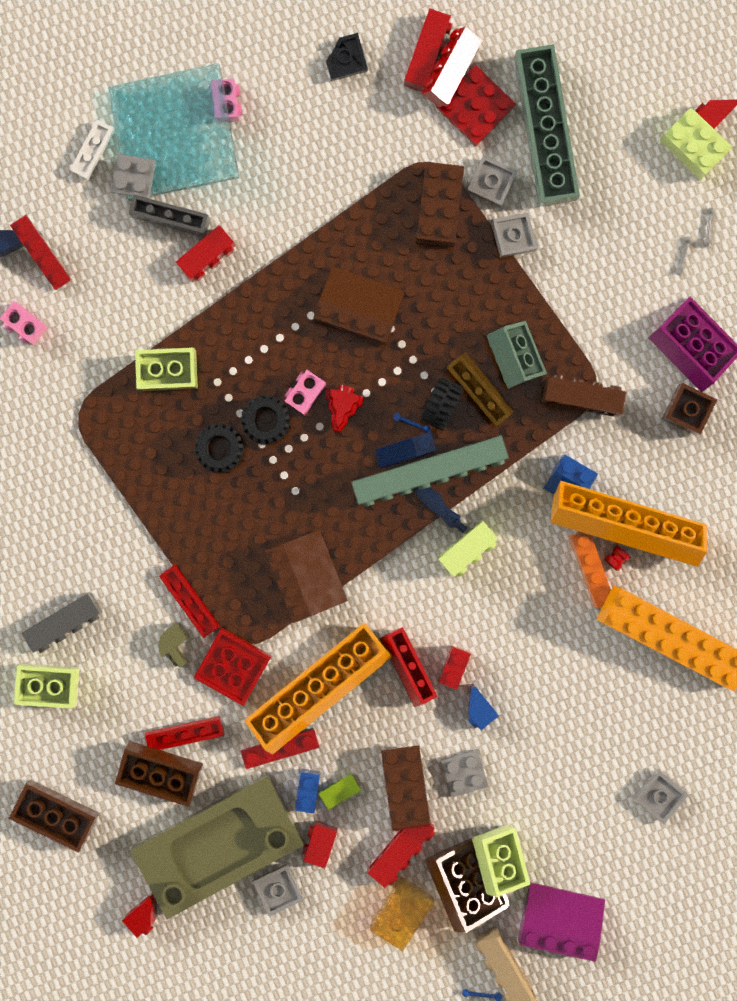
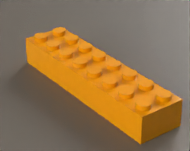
M560 481L553 495L550 523L696 567L699 566L707 553V524L564 481Z
M613 585L596 620L735 692L737 688V649L636 595Z
M364 622L244 721L264 750L274 754L391 659L392 655Z

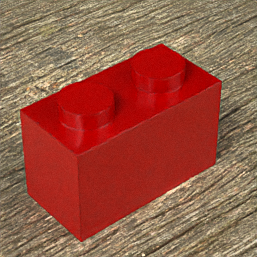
M452 645L438 682L457 690L471 653Z
M318 821L315 822L314 826L310 825L307 834L310 840L308 844H304L301 855H304L303 862L325 869L338 828Z

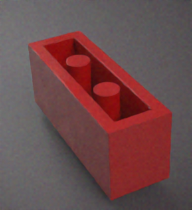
M218 225L180 257L176 264L192 283L195 280L198 282L205 276L204 272L209 268L214 269L220 263L219 260L223 256L228 257L232 254L236 245L223 228Z

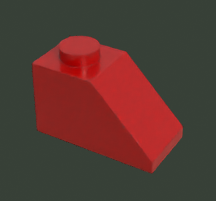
M737 99L709 100L706 105L701 103L695 112L715 129L737 106Z
M153 893L128 912L122 920L136 938L141 934L147 935L154 928L152 924L157 919V901Z

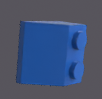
M562 455L543 489L554 495L560 481L590 489L598 473L569 456Z

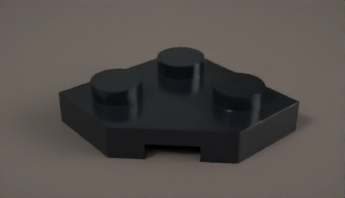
M358 33L340 37L332 53L327 58L326 64L331 81L368 72Z

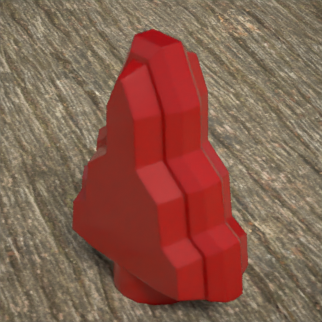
M339 385L338 389L327 388L326 399L329 401L328 409L332 413L331 424L333 431L340 433L347 425L348 418L355 414L357 407L362 405L364 397L355 394L352 387Z

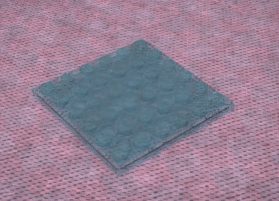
M219 63L108 87L119 154L156 161L150 197L239 178ZM127 196V200L131 201L133 197Z

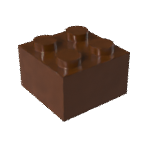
M681 383L677 385L662 420L695 436L701 435L718 399Z

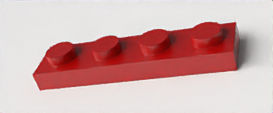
M27 214L10 224V227L55 290L71 281V277Z
M176 564L159 576L203 638L220 627Z
M216 716L145 732V739L148 747L163 750L222 737L225 735L221 717Z
M313 728L300 732L274 754L265 751L262 745L259 744L242 749L241 755L245 768L249 769L320 748L315 729Z

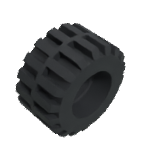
M443 377L439 378L421 415V421L441 431L444 430L460 399L463 387Z
M260 395L255 399H251L244 406L245 409L244 411L242 410L241 414L242 428L253 441L266 445L275 444L288 433L291 423L290 413L284 403L278 398L271 397L270 395ZM262 409H270L277 415V424L270 431H261L255 425V416Z
M212 424L209 427H205L198 434V439L195 440L194 452H196V458L203 467L210 471L219 473L231 471L243 459L242 456L245 451L244 442L240 434L228 425ZM217 437L226 438L231 445L229 455L222 460L214 459L209 454V444Z

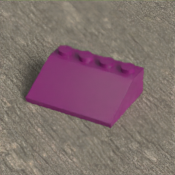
M691 296L648 337L701 392L714 384L737 358V343Z
M530 882L518 933L519 944L596 962L601 939L605 899Z

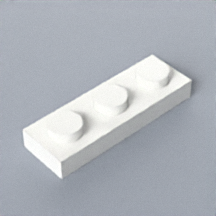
M96 119L70 171L89 180L115 131L114 128Z

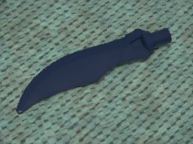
M418 487L414 488L420 500L440 516L449 528L456 527L461 533L465 532L467 527L460 522V515L445 505L441 494L431 487L419 490Z

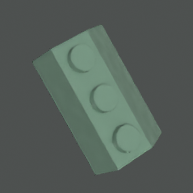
M526 321L502 327L486 335L508 389L547 374Z

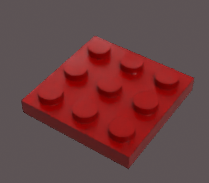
M475 64L460 81L449 104L441 107L436 106V108L477 146L516 107V103Z
M221 628L197 670L194 679L244 706L272 656L226 629Z

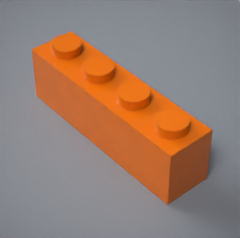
M583 532L570 534L568 537L593 607H603L611 588L592 535Z

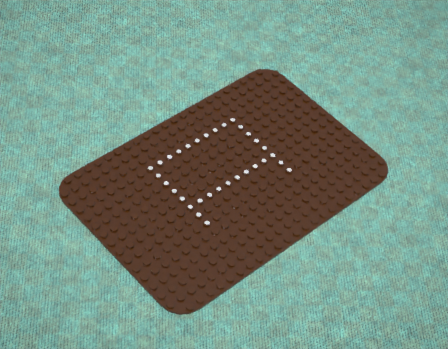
M417 162L399 171L151 348H194L197 357L198 389L139 391L136 388V360H134L96 387L83 400L78 414L79 431L84 442L170 563L177 565L220 625L217 629L220 631L221 628H224L250 644H259L270 639L292 623L265 553L266 550L320 530L343 587L440 517L420 500L414 488L411 489L412 492L400 496V493L393 494V499L382 502L380 498L374 500V505L363 507V504H358L352 485L353 481L502 436L509 457L504 460L505 464L493 468L490 464L486 466V470L474 473L473 470L467 471V476L455 479V476L448 477V482L438 485L436 481L430 483L431 488L441 494L445 505L452 509L585 412L541 404L546 379L553 375L564 376V380H572V378L582 379L585 384L597 382L596 374L590 361L513 255L500 258L492 225L463 185L454 247L416 243L426 162ZM332 267L405 291L386 346L314 321L313 317ZM526 321L547 374L508 389L486 335L502 327ZM466 352L515 411L496 427L463 388V392L446 428L441 431L422 422L421 415L439 378L443 377L462 386L447 367ZM308 370L326 382V386L304 416L285 402L286 397L284 396L290 387L294 388L298 382L295 380L298 375ZM307 379L304 386L307 389H311L315 386V381ZM339 385L354 388V393L363 396L364 399L361 407H357L355 414L348 418L347 425L339 433L333 431L332 413L328 409L329 401L326 399L327 388L338 389ZM270 395L271 397L278 398L284 403L290 413L291 423L289 431L283 439H280L275 444H259L250 439L242 428V410L244 411V406L251 399L257 398V396ZM296 395L293 399V402L297 405L302 404L304 401L302 395ZM262 409L255 416V425L261 431H270L277 424V415L270 409ZM395 413H399L401 417L420 425L430 426V432L436 448L435 452L380 468L375 449L426 434L423 429L401 420L395 421L393 419ZM212 424H224L232 427L240 434L244 442L245 451L242 456L243 459L238 463L237 467H234L231 471L219 473L210 471L200 464L196 458V452H194L195 440L198 439V434L205 427H209ZM217 437L209 444V454L214 459H225L230 453L231 445L226 438Z

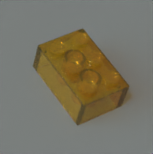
M401 876L370 923V931L403 952L433 906L434 897Z

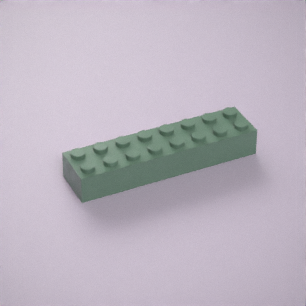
M552 44L516 50L514 62L539 207L577 201L580 194L555 46Z
M499 436L352 482L358 504H363V507L374 505V500L380 498L382 502L393 499V494L400 493V496L411 493V489L416 487L419 490L431 487L430 483L435 481L438 485L448 482V477L455 476V479L467 476V471L473 470L474 473L486 470V466L490 464L492 468L505 464L504 460L509 457L503 438Z

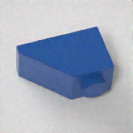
M472 684L469 694L468 715L470 718L468 721L474 728L479 727L480 730H483L499 715L475 685Z

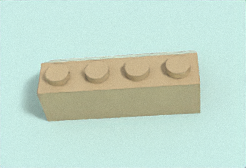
M495 925L476 936L478 943L475 945L481 955L485 954L487 958L485 963L490 972L494 970L497 975L495 981L499 988L503 987L506 994L504 996L506 1000L537 1001L532 987L497 926Z

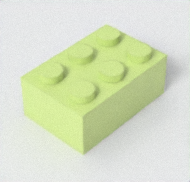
M692 108L660 140L700 180L732 148Z
M194 348L135 350L137 390L198 389L197 357Z
M480 521L437 559L451 576L457 575L460 577L467 571L466 566L468 564H475L482 558L480 555L485 550L489 552L497 545L495 541L498 538L484 521Z
M23 663L17 665L14 705L71 709L76 707L80 667Z
M502 826L472 838L486 894L500 897L530 885L516 828Z

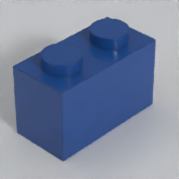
M301 769L295 811L314 814L320 771Z

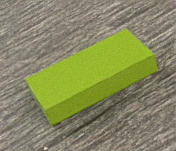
M351 773L323 789L318 794L329 810L360 792L361 788Z

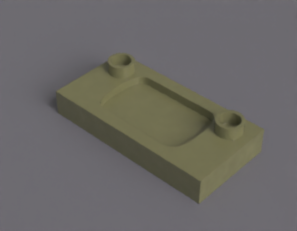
M269 773L134 845L130 852L165 918L169 919L304 846L305 840Z

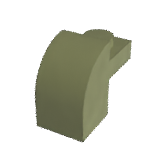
M178 622L161 635L158 648L162 657L169 653L171 655L169 659L173 665H178L181 668L189 661L177 646L188 639L189 636Z

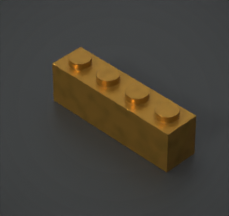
M466 352L447 367L496 427L515 411Z

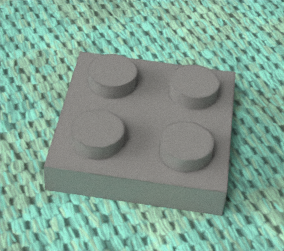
M117 154L111 192L132 197L133 195H138L150 199L156 161Z
M483 155L467 192L501 207L518 171Z
M528 213L491 220L500 258L534 252L538 249Z
M478 749L441 759L452 798L489 787Z
M657 769L633 799L661 823L665 824L689 795Z
M288 864L252 881L269 917L304 900Z

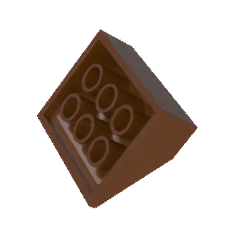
M332 267L313 319L318 323L386 346L405 291Z
M320 530L265 551L293 623L348 601Z
M472 838L444 849L425 860L454 932L467 933L510 907L506 894L500 897L486 894Z

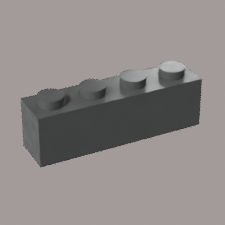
M133 195L129 214L132 218L202 237L207 235L211 220L208 214L138 195Z
M87 593L21 634L32 653L37 651L42 653L50 648V643L54 641L59 643L66 639L65 634L70 631L74 634L83 628L82 624L88 621L91 624L100 618L98 615L102 613V610L92 593Z

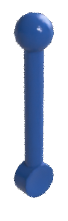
M395 413L393 415V419L395 421L401 420L405 423L423 429L425 433H429L431 431L430 426H423L416 422L403 418L400 416L399 413Z
M467 989L462 991L464 997L495 998L496 1001L502 999V995L499 992L487 994L469 992Z

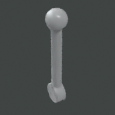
M712 207L707 210L709 217L704 242L705 247H709L712 216L715 213V209Z
M690 236L685 238L686 243L679 266L675 269V274L677 275L683 272V262L688 246L692 242Z

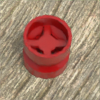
M616 545L613 548L612 554L607 555L604 560L616 571H619L622 568V563L627 562L631 556L620 546Z

